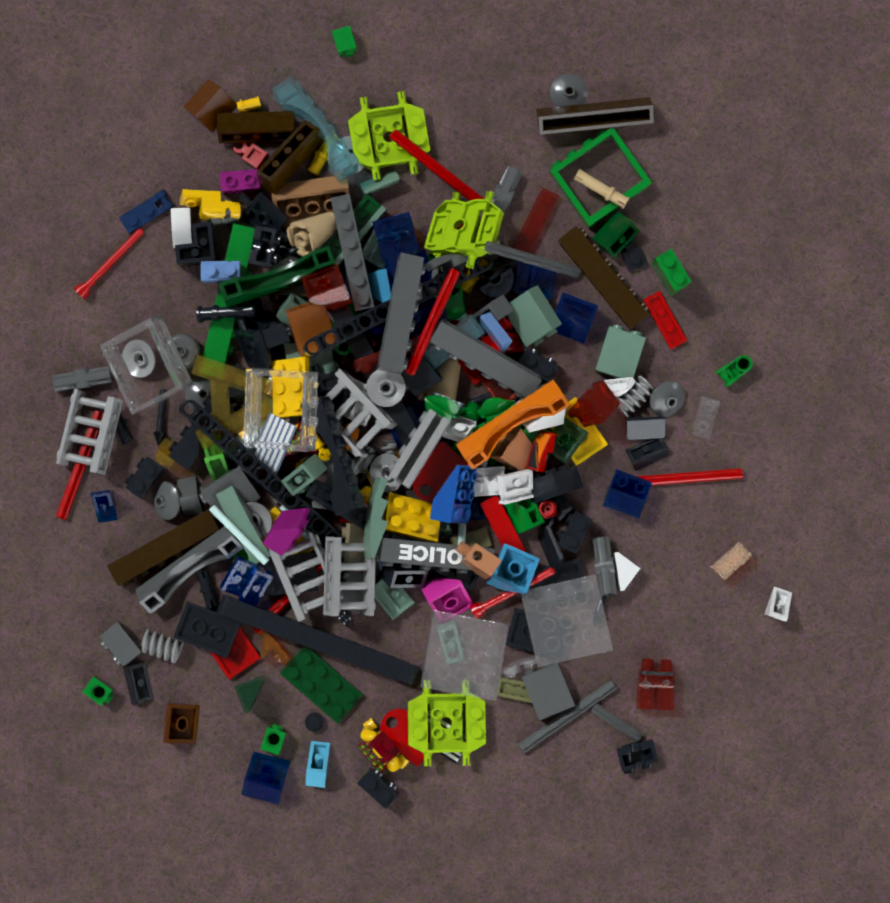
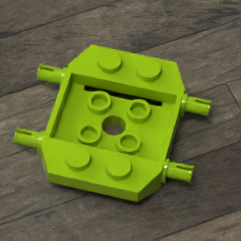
M405 91L397 92L399 104L395 106L370 109L367 97H364V101L363 97L359 98L361 110L348 120L354 162L372 170L373 181L381 180L380 168L391 165L408 164L411 175H414V171L415 175L419 174L417 168L418 160L394 141L386 142L383 138L385 133H392L395 129L405 136L402 116H405L408 139L426 153L430 152L424 109L408 104ZM368 121H370V127H371V133H372V139H373V145H374V150H375V156H376V158H374V156H373V150H372V144H371V139H370Z
M487 191L485 199H474L468 202L460 201L461 194L454 192L452 200H445L434 211L424 248L434 255L435 258L450 254L467 256L466 267L473 269L477 257L489 253L484 249L486 242L496 243L504 216L503 211L492 203L494 192ZM481 211H483L482 219L480 222V213ZM479 222H480V226H479V229H478L477 237H476V240H475V231H476L477 225H478Z
M431 680L423 681L422 694L408 702V745L423 753L424 766H432V754L440 752H461L463 754L462 766H466V758L467 766H471V752L486 744L485 701L469 692V680H461L462 692L460 694H432ZM462 703H465L466 742H463ZM428 704L430 709V743H428ZM445 717L451 720V726L447 729L441 726V720Z

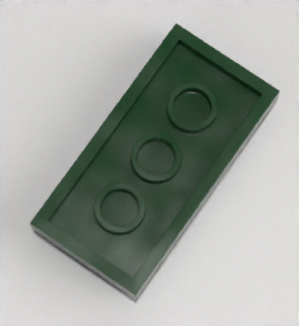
M303 646L280 673L337 724L363 696L358 689L307 646Z

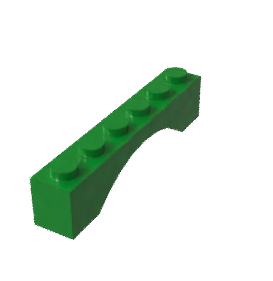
M487 421L476 426V428L473 429V433L477 431L480 427L486 425ZM489 457L487 467L503 466ZM505 467V474L511 473L510 469ZM530 499L504 505L517 534L544 523L537 504Z

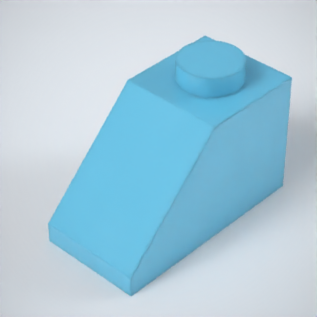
M311 741L306 771V786L325 788L330 743Z

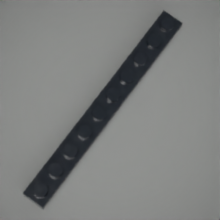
M315 479L306 497L335 513L330 499L333 488ZM364 507L338 516L364 530L367 508ZM384 532L382 537L424 542L389 532ZM438 567L430 568L447 579L461 580L464 588L468 591H472L479 578V575L474 574L473 570H468V573L465 574L456 573V569L449 568V572L437 571Z

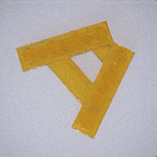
M197 354L191 374L210 380L212 417L232 435L266 420L269 412L273 414L266 400L271 379ZM228 386L247 392L248 406L230 414ZM219 429L215 430L213 434L216 440H220L223 435ZM199 430L195 431L204 449L214 445Z

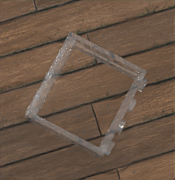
M162 315L151 317L100 345L104 357L110 366L111 373L114 375L119 390L132 415L142 412L193 386ZM149 329L175 387L144 403L118 348V344Z
M267 368L246 369L244 447L300 452L315 451L317 441L316 427L318 424L316 412L319 402L317 397V388L319 386V382H317L318 372ZM262 376L303 378L301 444L260 441Z

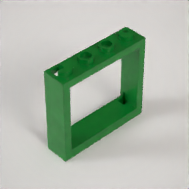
M613 127L610 129L604 128L597 134V138L594 140L590 138L585 141L580 150H572L566 155L567 159L562 162L558 160L550 166L552 169L549 171V174L588 229L620 206L610 202L592 216H589L559 174L565 167L611 137L641 179V182L623 193V195L629 197L630 200L652 184Z

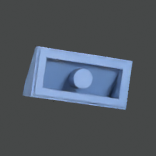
M491 312L481 315V326L500 351L505 353L512 343L511 338Z

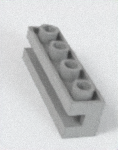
M429 409L428 413L423 412L419 419V422H421L418 429L414 428L408 437L411 439L407 446L403 445L398 453L400 455L397 463L393 461L388 469V472H390L389 477L408 489L414 483L450 424L449 420L441 417L431 409Z

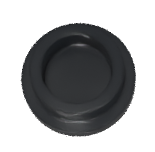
M317 712L310 713L305 719V726L308 730L317 732L323 728L324 718Z

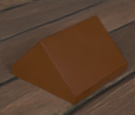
M208 79L183 107L212 132L217 127V114L230 113L237 104L221 87Z
M167 703L163 743L196 744L200 705Z

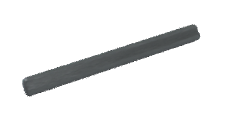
M487 241L484 247L485 251L571 277L578 278L580 276L581 269L490 241Z
M609 680L576 703L575 706L567 709L521 741L518 747L523 753H526L617 689L616 685L612 680Z

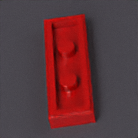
M660 291L643 299L670 350L687 341Z

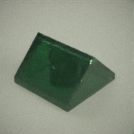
M564 417V424L556 426L552 432L556 434L554 451L549 454L565 465L589 433Z
M260 675L234 686L245 713L251 712L266 675Z

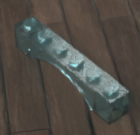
M289 77L272 88L274 99L284 111H294V114L320 128L321 136L328 151V169L339 183L358 171V158L353 152L350 153L348 151L346 142L342 138H338L333 125L327 124L322 111L314 107L312 98L303 93V88L298 81L295 82L292 77Z

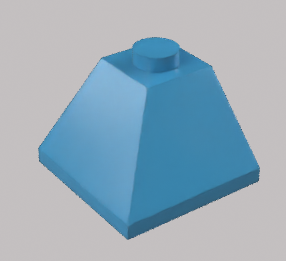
M381 269L367 274L373 300L379 304L389 300L391 291L387 270Z
M504 544L498 555V558L502 561L493 575L487 579L486 583L503 591L526 594L540 558Z

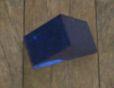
M114 491L91 492L98 522L118 520Z

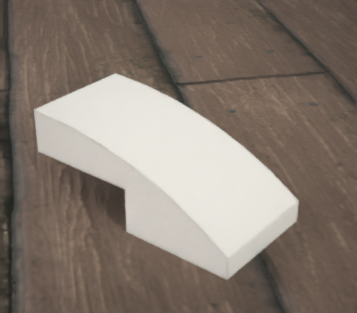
M171 208L173 248H175V245L192 243L191 209Z

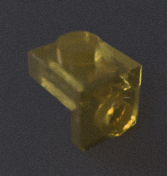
M167 438L155 450L154 456L160 465L171 467L175 461L168 457L170 453L168 449L173 442Z

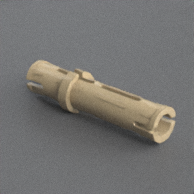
M579 169L574 180L605 197L606 201L610 200L623 209L629 200V197L616 191L615 187H609Z

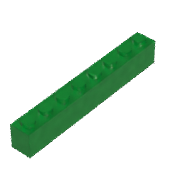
M233 224L225 261H229V263L231 261H240L242 264V277L251 276V271H248L250 265L248 260L250 250L254 246L253 235L255 228ZM218 288L215 305L226 307L220 288ZM239 318L221 319L219 322L211 321L199 371L200 374L224 379V375L227 376L225 372L230 364H227L228 357H232L234 346L231 345L232 339L236 338L233 331L238 329L235 326Z

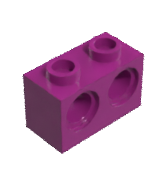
M258 169L220 172L221 192L223 195L260 192L261 186L256 174Z

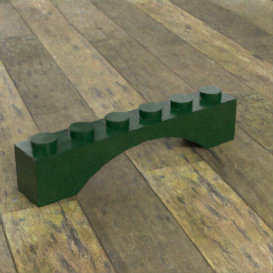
M326 246L311 251L302 258L278 269L257 275L235 277L218 284L226 308L325 275L328 272L336 271V264L330 247Z

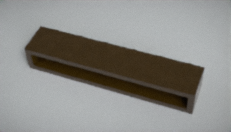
M650 97L536 109L537 126L540 135L654 123L653 104Z
M575 226L558 240L559 245L577 267L581 269L582 273L627 328L631 330L649 315L647 312L649 310L642 301L639 303L635 298L637 295L630 286L627 288L623 283L625 280L622 275L612 270V264L608 258H603L599 254V247L594 242H589L586 231L582 227L579 229Z
M208 509L112 562L107 567L116 584L126 587L134 583L133 578L139 575L143 578L150 574L151 568L157 566L159 569L168 564L167 560L174 556L177 559L185 554L184 550L189 547L191 549L195 548L202 540L209 538L220 530V527Z

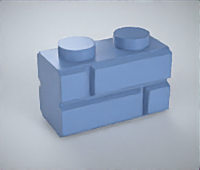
M201 261V281L203 283H220L235 277H242V264L240 261H231V263L229 261Z

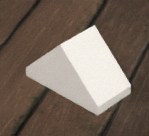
M615 552L613 555L619 591H624L640 568L619 552Z
M773 587L764 615L781 621H787L792 592Z

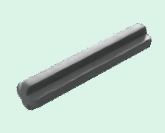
M598 703L592 707V713L634 741L638 742L643 734Z

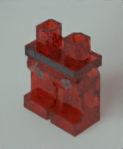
M642 658L641 668H638L635 706L637 709H654L655 707L657 710H674L675 671L672 670L670 659H660V669H653V659Z

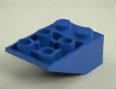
M456 466L433 499L430 519L447 523L468 524V520L471 517V502L474 498V484L478 476L477 467L472 470L470 466Z

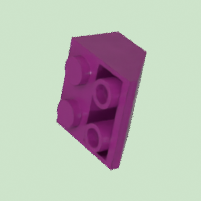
M302 508L281 511L262 544L283 556L286 550L290 552L296 543V539L300 538L310 520L307 517L310 509Z

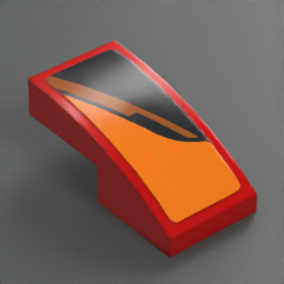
M540 430L532 445L526 468L545 472L547 453H553L556 434Z

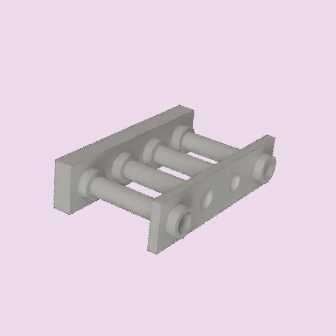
M339 369L335 373L339 378L337 380L338 383L326 396L333 400L343 388H348L351 391V396L335 412L338 420L356 401H360L364 405L362 412L345 430L340 425V431L346 443L350 446V452L356 457L366 458L368 454L363 448L381 429L387 428L392 430L397 423L380 406L370 400L367 392L346 370ZM373 414L377 419L375 421L376 424L357 443L350 436L351 433L368 415Z
M74 389L70 398L71 404L60 449L56 455V464L68 466L69 461L90 465V472L105 475L123 400L109 396L106 402L85 397V391ZM83 405L104 409L102 420L80 416ZM78 423L99 428L98 438L93 439L76 435ZM74 442L95 447L93 457L89 458L72 454Z
M313 531L308 533L310 539L294 545L290 552L286 550L283 556L269 549L298 622L306 619L308 610L324 604V596L307 603H301L298 598L301 592L323 584L324 575L298 586L297 584L293 585L291 581L294 574L321 564L325 573V559L319 547L322 543L318 534L314 535ZM311 546L314 547L317 557L291 568L285 566L283 561L286 559L285 557ZM340 591V602H342L341 599H343L344 596L342 591Z
M326 537L323 615L339 616L340 610H361V615L374 616L376 608L374 601L376 555L375 558L368 560L365 558L364 543H342V537ZM363 551V563H342L341 552ZM342 570L363 571L362 582H341L340 572ZM362 590V602H340V591Z

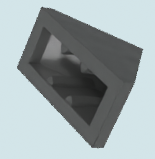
M196 476L177 480L180 505L184 517L203 513Z

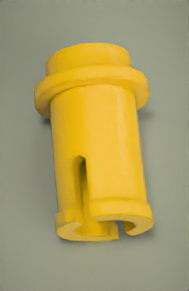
M258 96L244 101L240 99V102H236L239 113L261 108Z

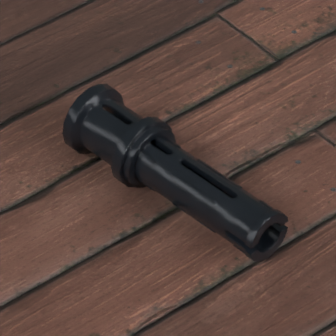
M254 304L231 306L228 308L218 305L206 308L198 306L196 309L198 323L213 320L214 322H219L221 319L256 316Z

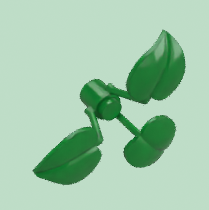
M437 395L425 397L426 412L428 413L429 409L449 421H451V418L456 419L464 413L465 418L477 421L480 415L482 419H487V423H489L495 417L516 405V402L513 400L494 397L486 399L481 409L477 403L469 402L458 412V404L448 398ZM455 441L452 450H454L459 456H461L464 459L463 455L456 446V444L459 442Z

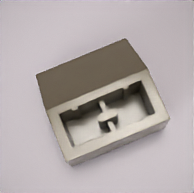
M346 523V527L342 529V539H345V543H364V530L354 524ZM342 551L341 558H344V562L363 563V551Z

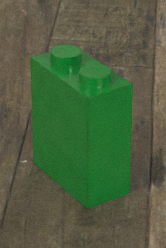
M672 248L656 257L651 263L670 296L686 288L692 282Z

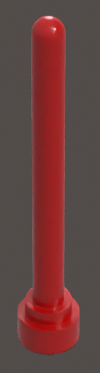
M138 228L85 283L78 284L74 290L85 300L90 295V288L144 234V230Z
M551 567L533 576L529 587L554 575L555 569ZM505 591L484 603L476 602L470 605L471 611L475 618L479 619L484 616L487 609L518 593Z

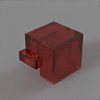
M604 380L593 382L591 384L593 388L587 389L567 411L570 418L577 417L583 427L605 422L620 405Z

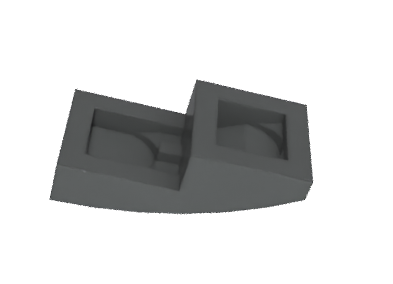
M457 254L440 256L426 263V270L428 272L442 266L444 272L468 261V257Z

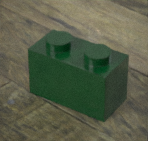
M617 211L592 239L603 252L614 259L640 231L631 219Z

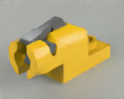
M182 189L180 205L187 207L199 206L200 219L210 220L214 225L239 222L241 213L240 203L227 200L221 201V191Z

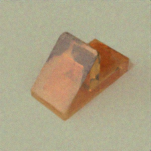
M262 632L260 660L272 650L275 652L273 654L274 658L279 663L284 662L286 664L292 659L269 632Z

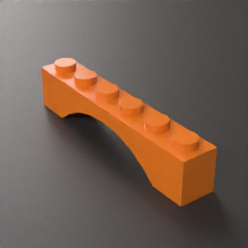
M552 380L501 415L495 417L483 427H480L477 431L457 443L456 446L473 470L489 459L498 442L513 428L534 418L554 416L570 404L558 385Z

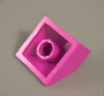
M437 577L421 588L441 624L470 609V605L473 604L461 580Z

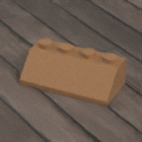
M347 174L287 182L275 194L272 193L273 204L288 218L283 228L290 227V224L294 221L326 212H333L331 198L350 194Z

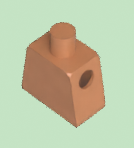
M513 428L499 441L490 457L512 471L529 469L526 467L532 443L522 429Z
M461 541L455 550L464 556L461 562L485 580L493 575L502 561L476 543L470 547ZM473 554L477 556V561L473 559Z

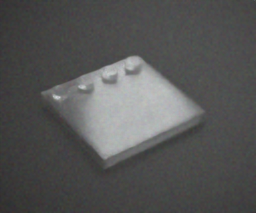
M596 574L529 589L526 594L520 593L537 667L613 650Z
M434 610L420 687L496 701L508 624Z

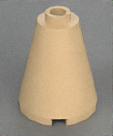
M326 212L294 221L290 224V227L287 228V237L291 246L297 247L299 255L305 256L311 251L320 249L337 230L334 213Z
M448 357L441 361L436 370L444 379L418 395L419 401L421 398L425 400L426 396H432L433 392L456 401L461 368L458 360Z

